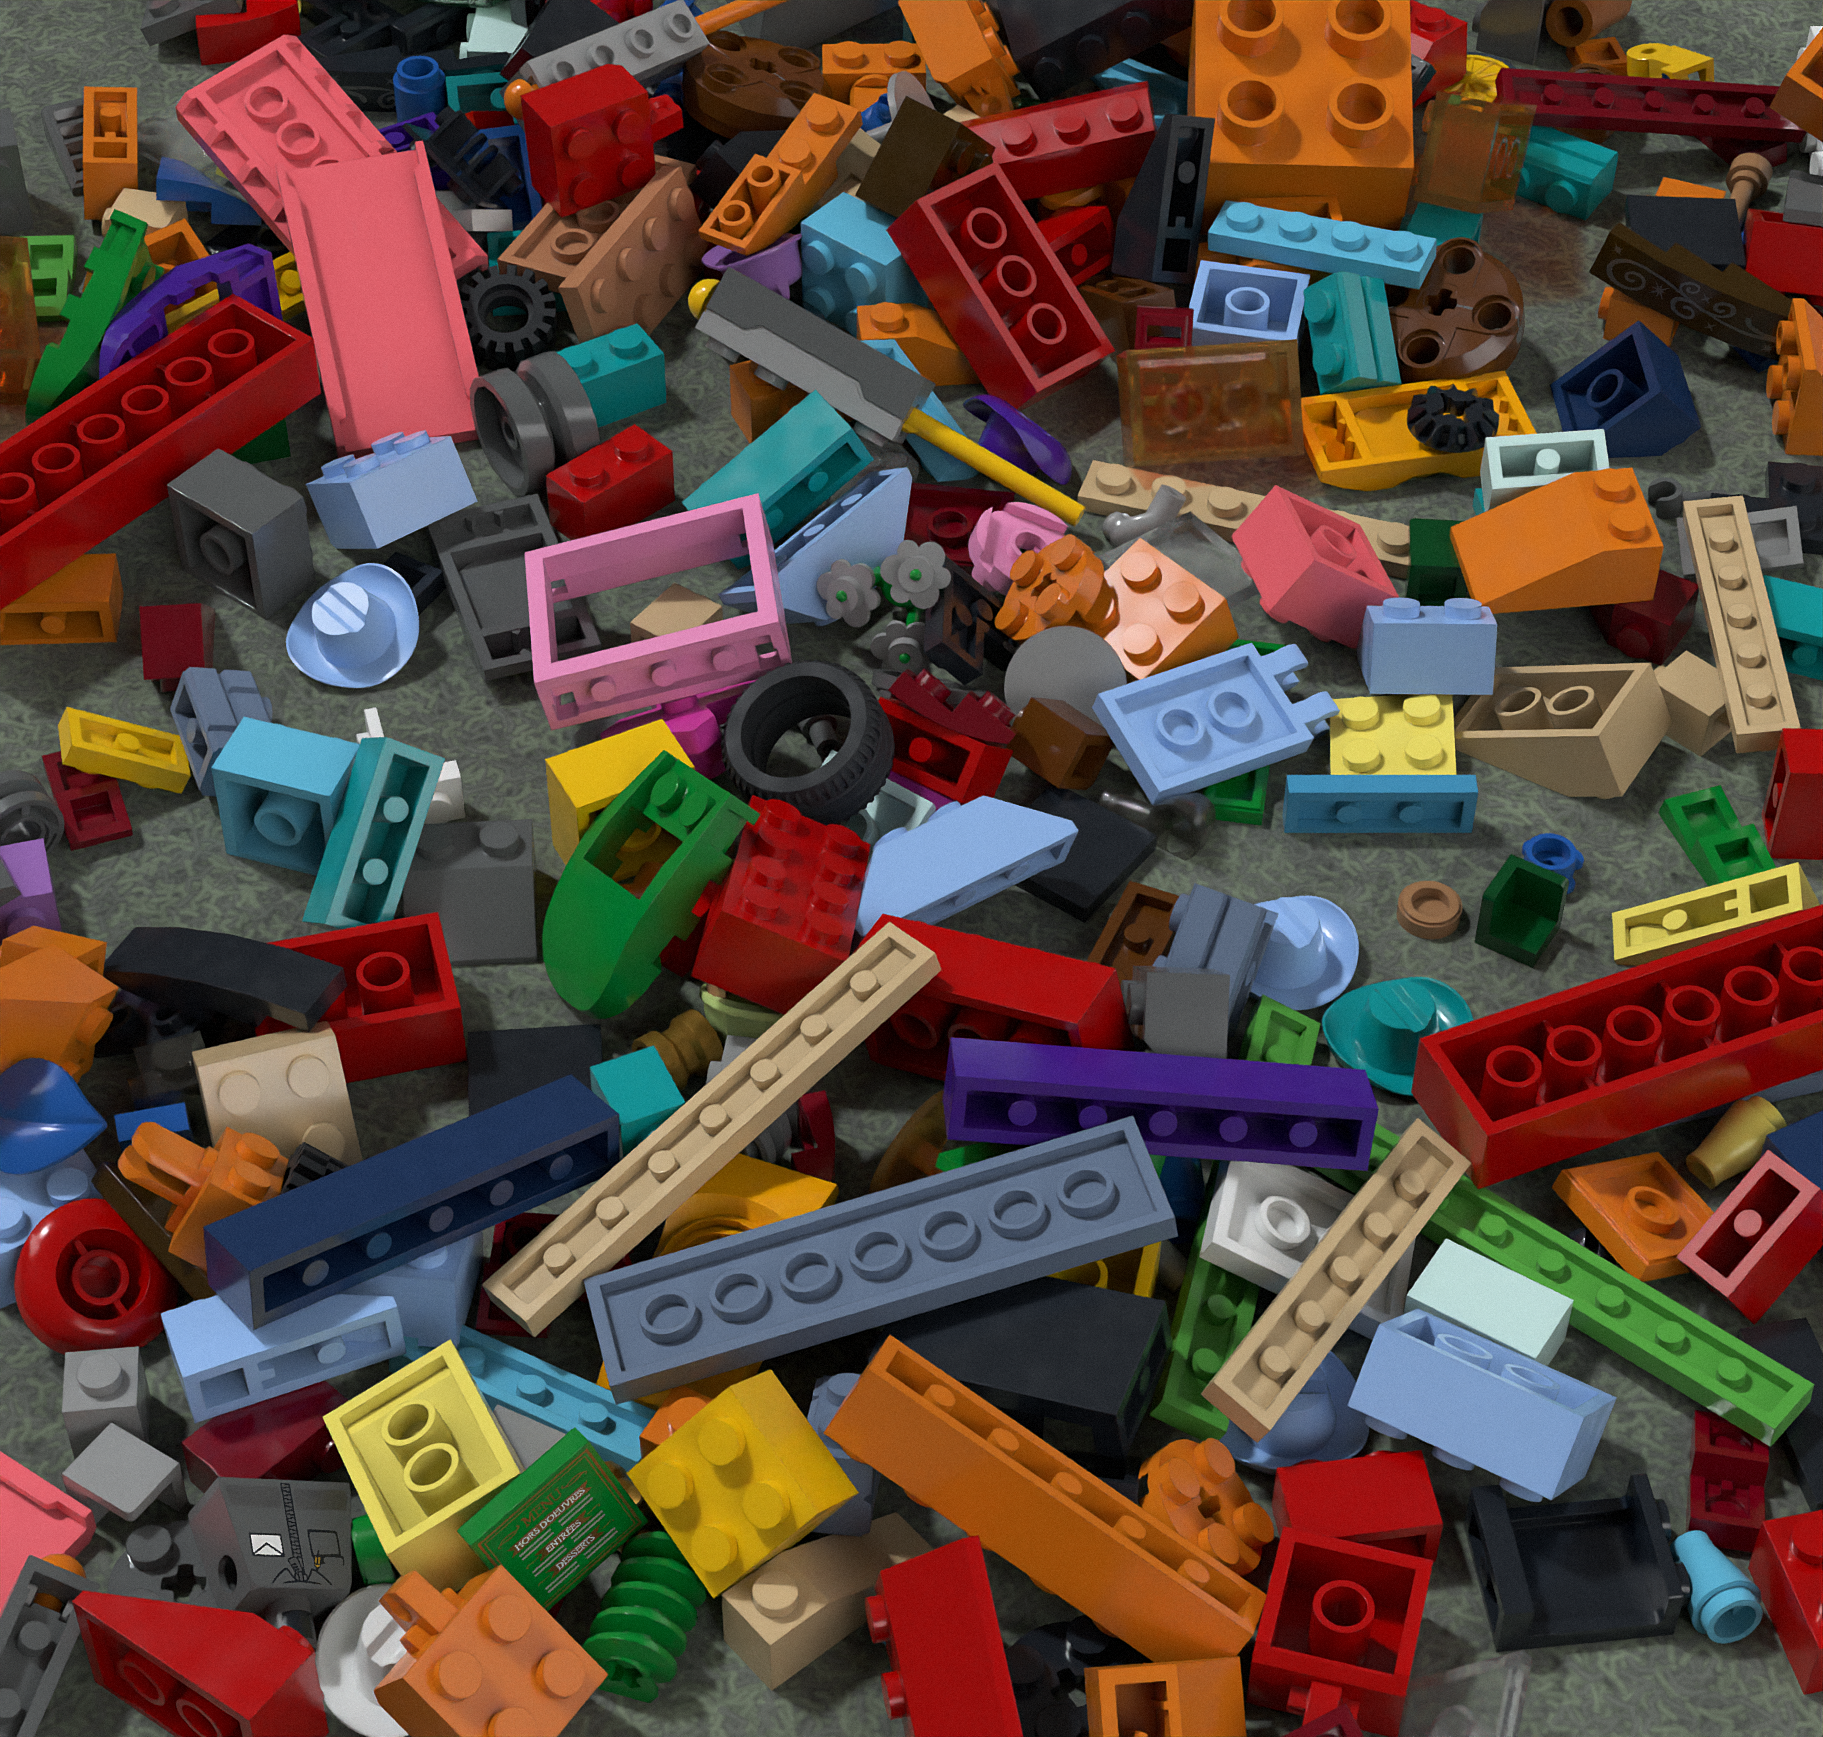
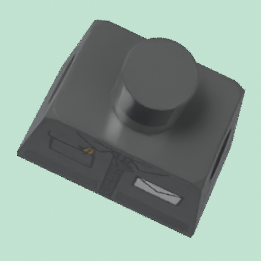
M217 1477L188 1513L189 1524L217 1608L254 1613L277 1629L283 1625L289 1626L302 1634L315 1650L317 1639L314 1624L324 1622L333 1609L349 1594L352 1584L351 1491L349 1483Z

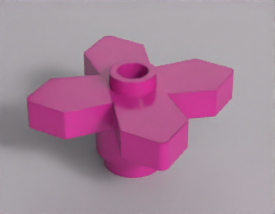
M758 679L652 705L651 710L618 720L600 734L601 739L663 719L694 765L695 771L710 780L726 770L721 752L722 729L720 725L726 722L727 714L731 713L730 708L736 704V699L742 696L744 689H748L749 685Z

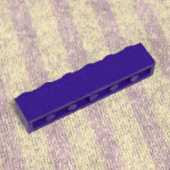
M954 1037L950 1039L943 1093L947 1139L1033 1146L1133 1116L1149 1155L1368 1171L1379 1110L1366 1070Z

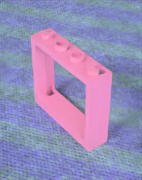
M758 493L525 552L534 684L551 731L756 680L758 677L766 675V672L775 670L778 666L783 667L786 663L792 664L773 540ZM746 533L747 540L741 541L740 534ZM747 554L750 555L757 612L558 661L553 603ZM564 579L566 586L552 589L551 582ZM772 642L773 648L777 649L775 652L758 655L756 646ZM573 692L576 701L562 705L561 695Z

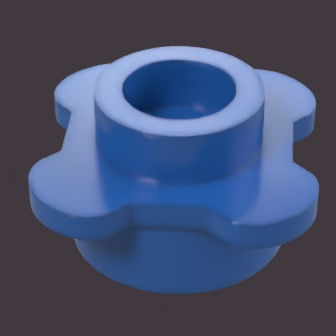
M1552 833L1539 834L1524 842L1522 846L1524 860L1566 877L1569 880L1567 894L1573 892L1575 888L1574 872L1581 869L1584 862L1583 855L1576 850L1573 843L1561 835Z

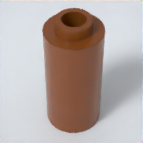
M1555 0L1546 13L1547 31L1552 39L1562 46H1579L1624 19L1630 11L1632 0Z

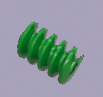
M659 1531L646 1532L629 1539L622 1550L621 1563H619L611 1576V1587L600 1602V1613L597 1614L589 1628L590 1638L582 1646L609 1674L599 1685L598 1688L600 1690L646 1703H651L658 1697V1687L656 1684L670 1682L675 1677L678 1668L674 1657L681 1656L688 1645L687 1636L684 1632L691 1631L696 1625L698 1616L695 1607L701 1606L708 1595L706 1587L668 1533Z

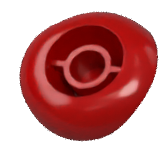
M99 1198L72 1201L45 1216L25 1241L15 1271V1298L21 1317L37 1339L50 1349L63 1355L66 1352L138 1346L140 1349L154 1340L164 1330L160 1313L176 1309L179 1298V1282L105 1199Z

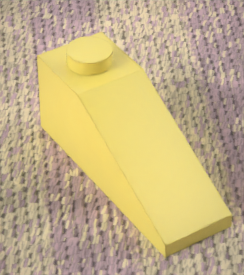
M1799 862L1621 910L1612 913L1614 961L1618 965L1639 966L1818 906L1820 903Z

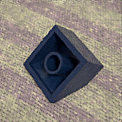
M1639 320L1550 384L1563 432L1604 429L1608 458L1662 456L1673 447L1683 443L1690 435L1701 428L1679 356Z

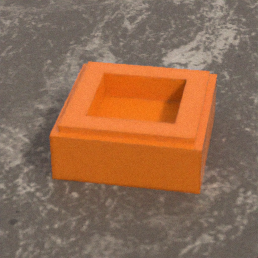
M1615 37L1591 39L1579 46L1567 47L1566 56L1572 66L1591 63L1602 66L1616 75L1628 76L1627 56Z

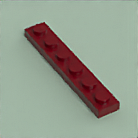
M1501 68L1495 79L1501 124L1801 143L1807 134L1805 130L1770 108L1780 86Z

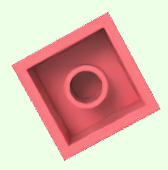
M1277 485L1272 488L1231 536L1243 559L1241 561L1242 569L1253 579L1261 595L1259 602L1264 611L1280 623L1291 621L1307 628L1313 636L1323 642L1334 640L1352 649L1357 648L1366 607L1383 606V601L1386 599L1400 598L1360 524Z

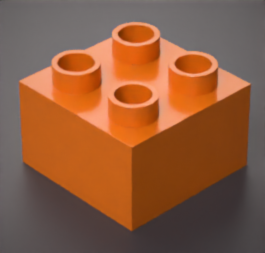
M1194 0L1188 57V116L1215 118L1200 235H1208L1210 227L1226 200L1236 202L1240 198L1337 195L1343 222L1353 221L1365 226L1399 231L1402 218L1405 216L1414 170L1410 0Z

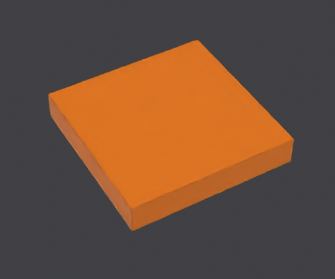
M1659 1152L1561 1170L1552 1186V1189L1621 1267L1642 1282L1690 1272L1678 1260L1677 1256L1714 1213Z

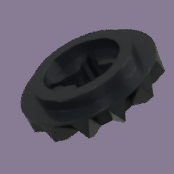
M1452 384L1448 390L1430 386L1426 394L1414 395L1411 407L1407 412L1406 421L1411 434L1424 445L1444 452L1462 453L1484 447L1486 437H1495L1498 431L1500 415L1494 411L1493 400L1479 398L1476 388L1462 391Z

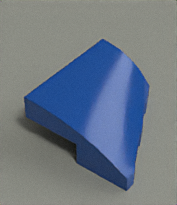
M161 157L156 178V200L185 201L187 211L211 212V224L261 226L262 218L248 202L228 191L193 166L180 160Z

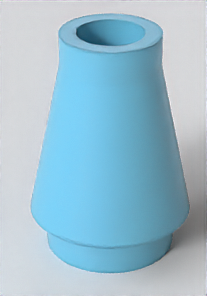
M1694 1530L1677 1537L1669 1548L1673 1561L1683 1562L1688 1573L1690 1602L1687 1608L1693 1627L1702 1634L1707 1633L1712 1641L1721 1644L1732 1643L1749 1635L1759 1625L1763 1616V1609L1760 1605V1589L1713 1545L1705 1532Z

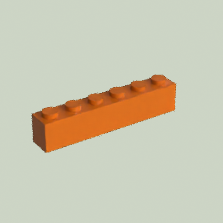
M891 1335L888 1336L849 1391L824 1431V1434L837 1442L849 1457L857 1462L868 1464L902 1487L907 1496L921 1506L932 1508L964 1530L968 1537L979 1535L983 1549L996 1552L1026 1573L1041 1590L1049 1594L1058 1595L1090 1617L1102 1632L1113 1638H1120L1154 1663L1235 1657L1254 1634L1267 1594Z

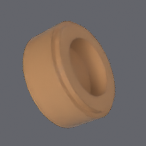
M1435 881L1415 882L1404 888L1399 895L1396 912L1397 920L1403 929L1416 937L1424 939L1443 938L1452 934L1458 928L1462 914V901L1459 895L1445 884Z

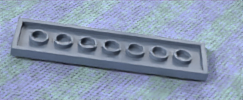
M1133 1116L583 1280L609 1386L615 1404L618 1405L1178 1236L1173 1211Z

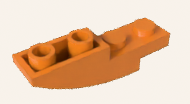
M814 93L769 155L763 157L755 154L698 230L700 238L748 256L766 248L790 231L809 213L838 178L836 161L863 125L860 109Z

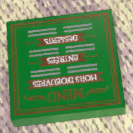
M574 1427L464 1523L457 1532L488 1570L502 1565L546 1611H549L641 1529L648 1520L591 1443Z

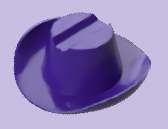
M977 395L963 403V407L969 413L986 422L978 441L980 446L1030 475L1040 468L1059 484L1066 485L1069 482L1072 473V463L1067 450L1060 442L1003 399L992 395Z

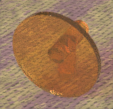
M944 1090L934 1094L919 1107L896 1135L875 1171L868 1194L918 1180L924 1173L932 1176L943 1172L935 1167L939 1153L942 1152L941 1150L948 1140L943 1106Z

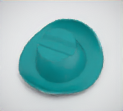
M1408 977L1362 986L1346 993L1325 1011L1322 1018V1027L1332 1054L1344 1068L1366 1070L1370 1085L1391 1093L1413 1096L1411 1090L1419 1039L1474 1020L1465 1000L1449 985L1428 977Z

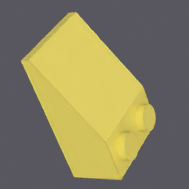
M450 1339L323 1416L324 1422L386 1555L401 1576L411 1571H417L440 1593L448 1587L456 1592L462 1589L471 1578L488 1571L487 1567L457 1530L526 1470L457 1348Z

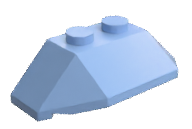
M907 467L869 472L855 483L856 485L774 550L786 623L814 622L816 626H824L838 620L828 615L826 611L827 600L823 599L817 590L818 578L826 572H831L833 562L845 559L851 566L863 563L873 570L877 566L881 567L886 557L898 555V546L904 541L912 476ZM752 569L718 594L723 605L750 613L758 611Z
M983 795L962 806L957 801L951 802L933 813L927 823L910 831H907L904 827L890 831L881 837L873 847V854L865 873L849 957L882 914L934 925L1043 870L1050 869L1064 862L1077 836L1078 829L1071 820Z

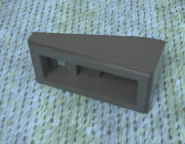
M84 97L45 106L41 110L46 140L73 196L83 193V171L78 173L76 171L83 170Z

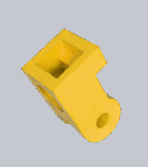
M1661 43L1637 45L1626 52L1628 76L1689 80V74L1698 72L1700 81L1715 82L1714 58L1675 45L1669 46Z

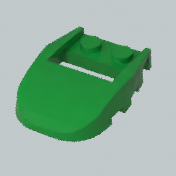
M116 209L111 214V225L100 248L94 246L84 265L85 271L93 274L81 298L69 293L59 314L61 319L69 322L60 345L53 342L46 345L27 398L25 411L26 426L32 424L99 380L101 346L105 332L112 319L136 295L164 275L165 269L153 263L148 246L144 240L148 228L147 222Z
M663 750L592 821L568 861L554 890L545 916L542 947L545 968L556 992L574 1008L593 1019L611 1018L629 1008L634 1001L642 996L662 971L659 954L674 935L686 942L701 918L692 913V909L710 880L721 885L734 860L725 855L726 851L745 823L748 821L755 825L760 813ZM657 823L683 841V843L660 868L639 899L612 879L623 863L615 855L636 828L647 833L651 826Z

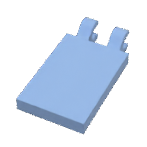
M1253 643L1099 693L1092 706L1095 714L1152 805L1307 752L1313 739L1329 732L1330 727L1325 719L1338 715L1340 711L1326 691L1314 694L1294 704L1290 702L1284 691L1295 687L1299 682L1294 671L1306 668L1309 664L1297 644L1287 645L1273 653L1260 656Z

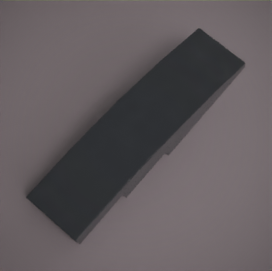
M135 927L105 960L103 977L118 986L119 989L204 1023H208L215 1013L219 1012L258 1028L263 1020L269 1016L307 1032H310L347 987L343 967L285 947L232 934L182 927Z

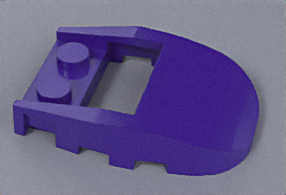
M248 243L176 266L154 281L128 302L109 324L100 351L99 380L168 336L164 308L169 304L178 306L195 295L194 289L211 281L217 284L220 301L231 294H235L283 321L272 253Z

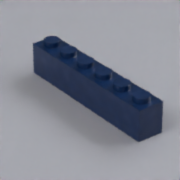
M570 1074L206 1225L203 1229L208 1285L255 1330L416 1260L446 1245L448 1246L601 1179L620 1162L619 1113Z

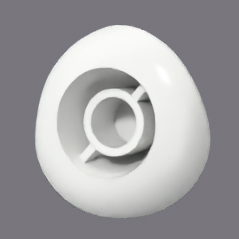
M394 1583L373 1584L361 1588L343 1599L327 1617L317 1641L316 1668L320 1688L324 1693V1700L328 1708L345 1726L367 1737H405L409 1735L378 1704L373 1691L407 1652L399 1641L406 1632L379 1603L380 1598Z

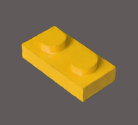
M66 707L58 724L63 765L75 767L88 774L99 773L132 781L145 788H160L182 794L191 776L189 761L179 735Z

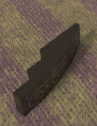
M1620 222L1609 232L1589 271L1590 274L1635 301L1693 330L1742 350L1779 361L1780 355L1776 352L1777 327L1779 321H1788L1792 300L1733 262L1721 272L1676 242L1665 252Z

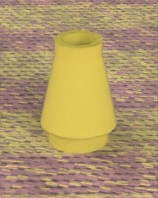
M1752 1096L1747 1101L1736 1100L1699 1147L1686 1157L1687 1167L1705 1185L1713 1189L1722 1181L1753 1167L1760 1159L1766 1135L1786 1127L1787 1124L1780 1112L1762 1097Z

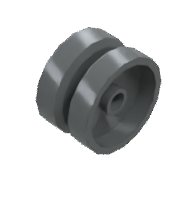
M555 351L544 352L520 361L516 373L508 368L498 369L474 378L471 384L470 407L482 449L492 469L515 496H526L546 488L547 474L600 444L597 422L589 398L577 374L568 362Z

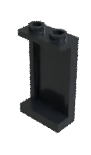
M1044 1276L887 1323L882 1331L877 1330L872 1335L866 1351L865 1365L866 1367L885 1340L891 1335L991 1405L1091 1427L1097 1455L1125 1461L1171 1354L1173 1343L1165 1301Z

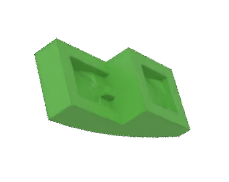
M74 235L20 236L18 270H13L11 319L13 323L65 321L61 319L59 314L69 293L73 295L78 257V245Z

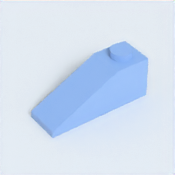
M335 1294L255 1330L219 1295L196 1300L185 1306L160 1313L172 1359L194 1423L407 1353L398 1306L393 1296Z

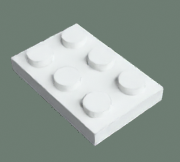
M1220 1160L1199 1257L1275 1294H1279L1353 1199L1354 1195L1292 1165ZM1415 1239L1348 1326V1329L1373 1340L1379 1324L1403 1315Z

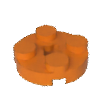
M1067 534L1061 539L1050 543L1038 554L1033 550L1022 553L1010 570V578L1014 582L1007 593L1002 608L995 618V627L1013 641L1022 645L1027 639L1040 631L1063 626L1076 610L1083 616H1086L1102 586L1104 577L1102 560L1094 555L1095 552L1072 534Z
M1207 1438L1200 1444L1189 1439H1180L1169 1443L1146 1458L1140 1467L1138 1478L1140 1479L1148 1474L1147 1484L1149 1493L1139 1499L1140 1507L1239 1576L1243 1577L1253 1571L1261 1560L1262 1547L1274 1538L1273 1523L1268 1513L1253 1501L1247 1487L1235 1472V1462L1227 1447L1214 1438Z

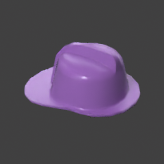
M785 233L771 245L748 256L718 245L704 254L701 261L706 267L718 270L722 275L730 267L789 300V286L802 276L803 271L797 240L802 238V234Z

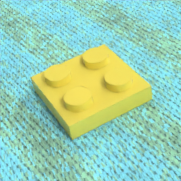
M1406 694L1333 699L1340 711L1338 715L1330 717L1331 775H1457L1453 695Z

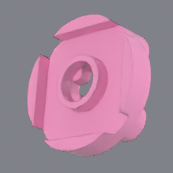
M1022 502L1007 503L1003 511H994L992 513V508L984 511L970 535L968 544L969 555L974 564L972 577L988 591H998L1007 596L1014 582L1010 578V570L1014 562L1022 554L1020 549L1033 550L1038 554L1050 543L1064 537L1068 526L1053 513L1038 506Z

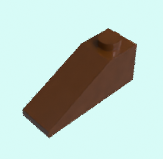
M1111 270L1097 273L1076 287L1116 350L1110 355V358L1132 369L1134 368L1137 305L1176 307L1174 290L1138 278L1111 273ZM1147 326V336L1181 337L1179 327ZM1146 349L1145 358L1170 359L1178 357L1180 351Z

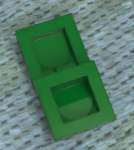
M1721 785L1664 800L1658 812L1660 817L1708 887L1777 868L1754 823L1741 826Z

